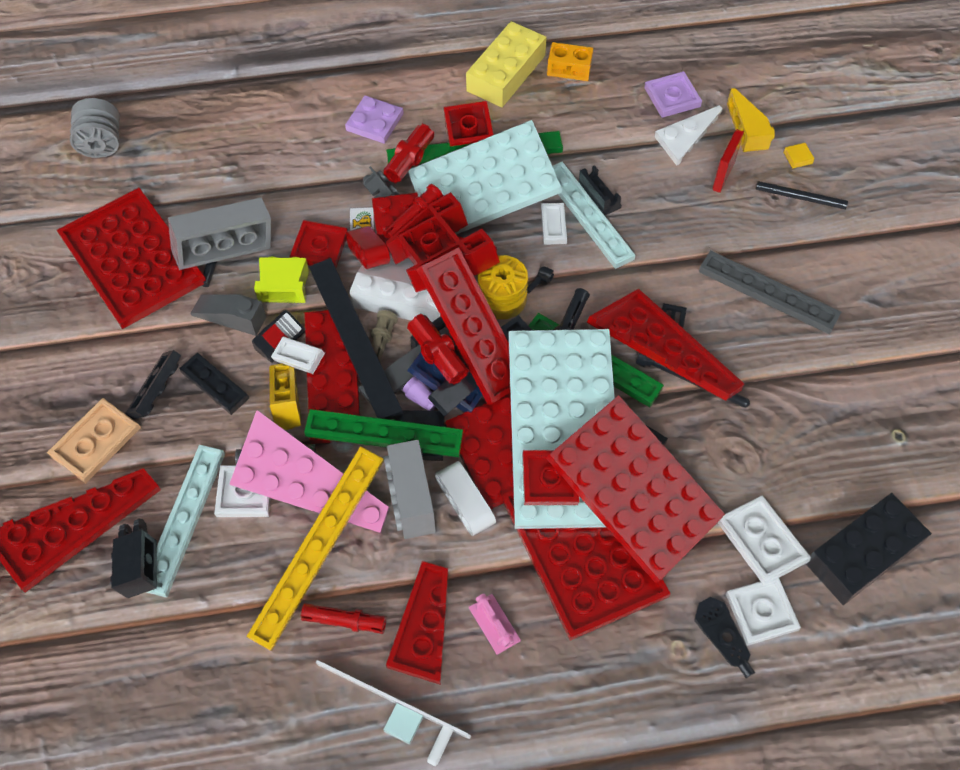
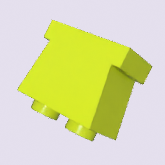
M259 257L260 281H255L254 286L259 301L306 303L305 284L309 275L306 258Z

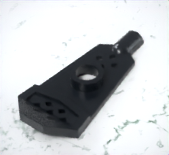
M713 597L700 602L694 622L727 662L733 667H739L745 678L755 674L748 662L750 653L725 602ZM722 634H731L732 641H724L722 638Z

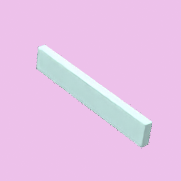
M563 162L553 165L552 167L562 188V193L558 195L612 266L617 269L635 260L634 252Z
M199 444L157 544V589L146 593L168 597L225 456L224 450Z

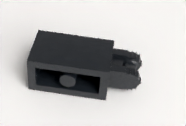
M140 518L134 520L133 531L129 524L120 525L118 538L113 539L111 588L126 598L157 589V540L148 534L147 525Z

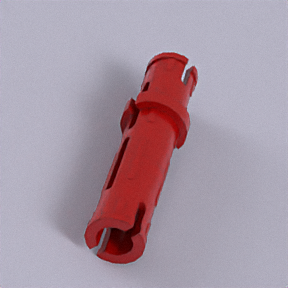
M304 603L301 610V621L352 629V632L362 630L384 634L386 628V616L363 613L360 609L348 611Z

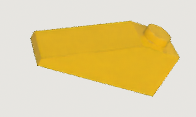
M732 88L727 106L735 129L744 131L741 141L743 152L769 149L771 141L775 137V131L770 126L768 118L736 88Z
M285 364L269 366L270 409L274 423L285 430L301 426L295 368Z

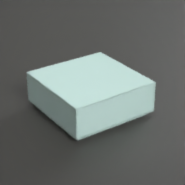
M397 703L383 730L385 733L410 745L420 726L423 715Z

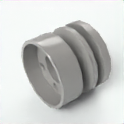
M85 98L77 101L71 111V146L78 153L92 158L107 157L114 154L119 146L118 130L120 115L117 108L113 104L98 98Z

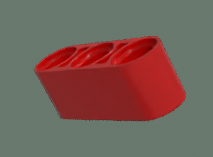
M370 226L346 232V240L350 251L365 269L390 263L387 245Z

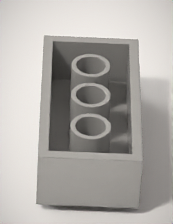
M262 198L168 217L171 250L179 270L270 249L271 217Z

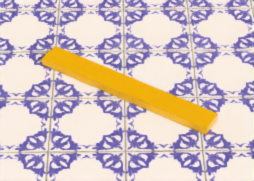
M360 446L247 634V638L270 651L273 650L384 462L382 457Z

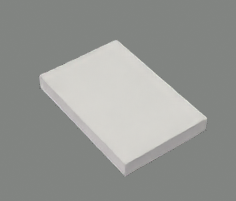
M763 495L726 513L718 522L719 526L763 585L808 563L811 559L810 555Z

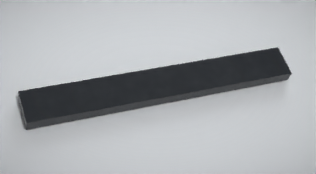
M329 258L309 266L310 272L376 417L391 420L403 415L402 408L332 259Z

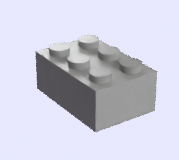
M419 440L388 445V456L383 457L397 531L403 530L404 539L436 533L434 512Z

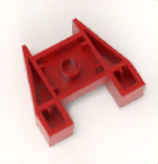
M451 192L430 203L386 241L395 264L407 258L414 264V266L406 269V272L415 292L426 290L416 269L457 248H460L473 275L480 274L500 263L494 242L483 229L461 240L455 234V232L468 226L461 203Z

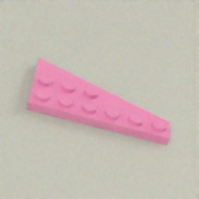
M257 410L230 485L320 514L342 478L343 473ZM366 491L348 523L381 533L389 507Z

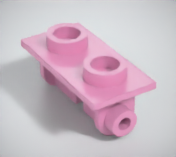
M485 593L479 595L475 599L477 602L468 607L496 655L521 641L493 594L486 596Z

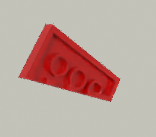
M422 561L390 651L386 668L441 685L448 568Z

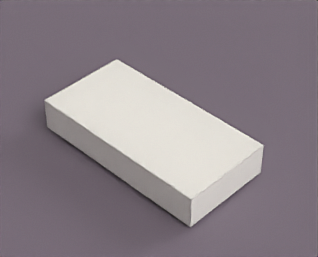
M541 203L544 245L567 244L564 203Z
M283 336L271 357L274 361L313 374L325 353L320 348Z

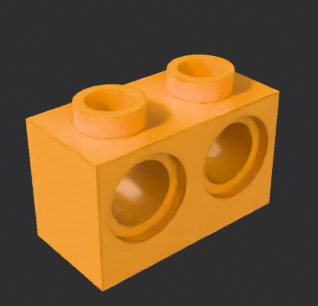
M552 42L548 58L547 76L588 81L594 48Z

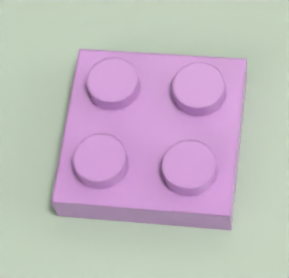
M684 71L645 82L644 89L661 118L701 107L702 100Z
M365 95L345 124L346 131L385 144L403 116V108Z

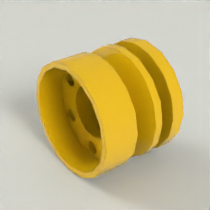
M498 255L500 263L478 274V285L496 319H510L520 314L527 303L528 271L517 258L508 255Z

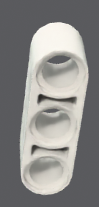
M459 461L435 473L440 488L471 536L496 524L493 512Z

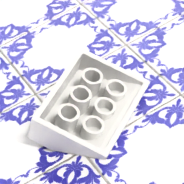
M390 254L389 264L365 269L362 265L350 289L352 304L357 309L378 313L380 310H387L396 314L398 318L412 320L415 316L423 314L433 322L441 316L427 289L415 292L406 272V269L414 266L409 258L395 264Z

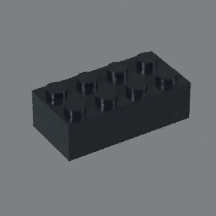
M890 493L813 551L810 555L811 559L806 565L844 606L917 549L932 533L893 493Z

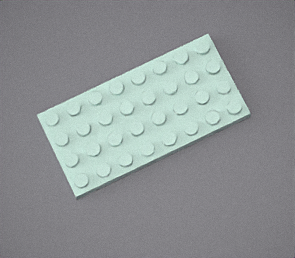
M609 329L509 331L515 529L606 527L580 497L578 505H524L523 450H555L614 399Z

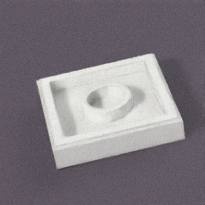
M220 465L215 516L269 517L271 498L231 486L230 481L236 465Z
M779 578L766 585H763L760 581L726 592V597L747 646L796 632L801 628Z

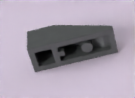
M240 294L201 295L190 313L191 316L257 336L266 319L262 301Z

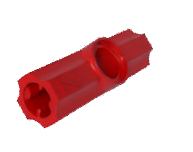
M423 123L418 125L406 141L401 140L398 143L394 157L383 170L384 175L389 181L395 184L401 182L412 166L416 167L420 164L424 150L434 138V132L428 125Z
M419 314L408 323L407 329L420 344L421 353L425 361L429 364H435L449 384L455 385L461 382L467 376L469 370L454 352L455 348L451 338L446 334L441 335L426 315Z

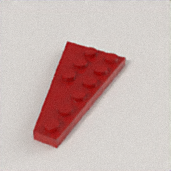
M142 468L114 479L109 485L98 489L96 487L86 490L85 494L73 498L71 496L32 511L27 517L16 521L12 519L4 522L3 526L0 527V562L20 589L26 593L157 494L161 488L147 471Z

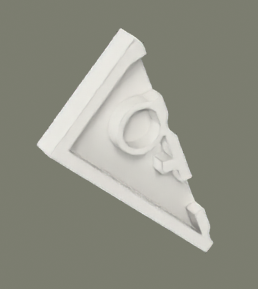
M720 105L655 131L656 140L676 166L682 162L685 154L693 149L694 144L698 143L704 136L707 128L712 123H715L723 108Z

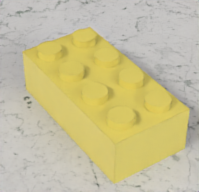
M511 21L466 72L467 92L503 108L545 57L547 37Z

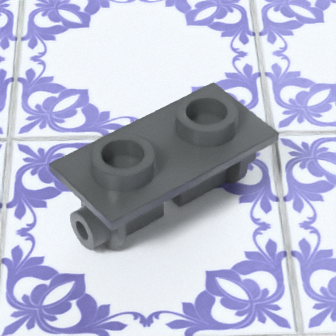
M371 166L369 167L373 173L363 178V185L373 196L376 195L374 198L400 195L393 185L388 186L386 184L388 179L380 170L376 172Z

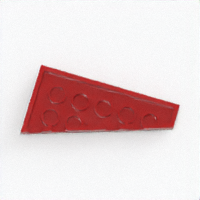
M640 289L590 315L587 320L588 324L597 329H609L611 337L725 401L740 392L745 385Z

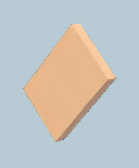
M102 398L47 453L86 484L141 427L125 413Z

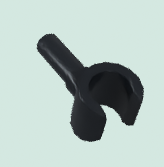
M546 266L541 267L535 280L528 286L527 293L529 294L542 280L550 283L554 277V270Z

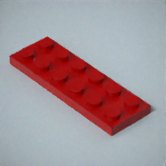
M460 248L417 268L416 270L487 404H492L509 394V342Z
M329 311L304 312L306 344L320 348L325 353L313 374L307 372L308 414L309 410L312 409L360 416L358 375ZM309 437L311 444L340 442Z

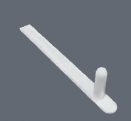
M316 661L318 666L443 726L427 758V763L433 766L438 765L453 732L465 738H471V735L442 720L323 662Z

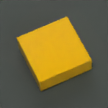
M806 143L785 147L783 152L792 169L813 164L815 159Z

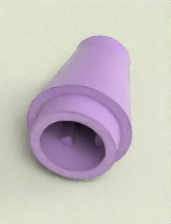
M415 376L405 384L402 391L405 393L406 398L427 411H433L436 408L428 399V396L433 392L426 384Z

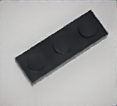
M175 350L162 353L125 414L127 416L137 419L149 415L154 407L153 401L165 390L166 380L175 373L179 366L177 364L181 357L179 353Z

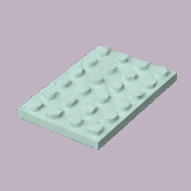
M532 120L411 168L408 171L418 197L426 191V187L429 184H433L439 188L443 196L451 192L461 203L468 226L455 232V234L562 193L561 185Z

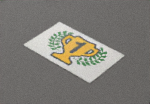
M373 207L350 208V230L370 226L374 231Z

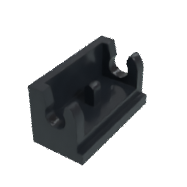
M595 165L592 167V172L589 175L586 168L580 170V185L605 216L622 207L620 204L621 196L618 193L615 196L599 178V170Z

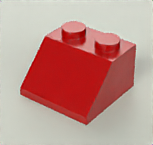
M487 101L444 107V121L450 146L476 143L494 135Z

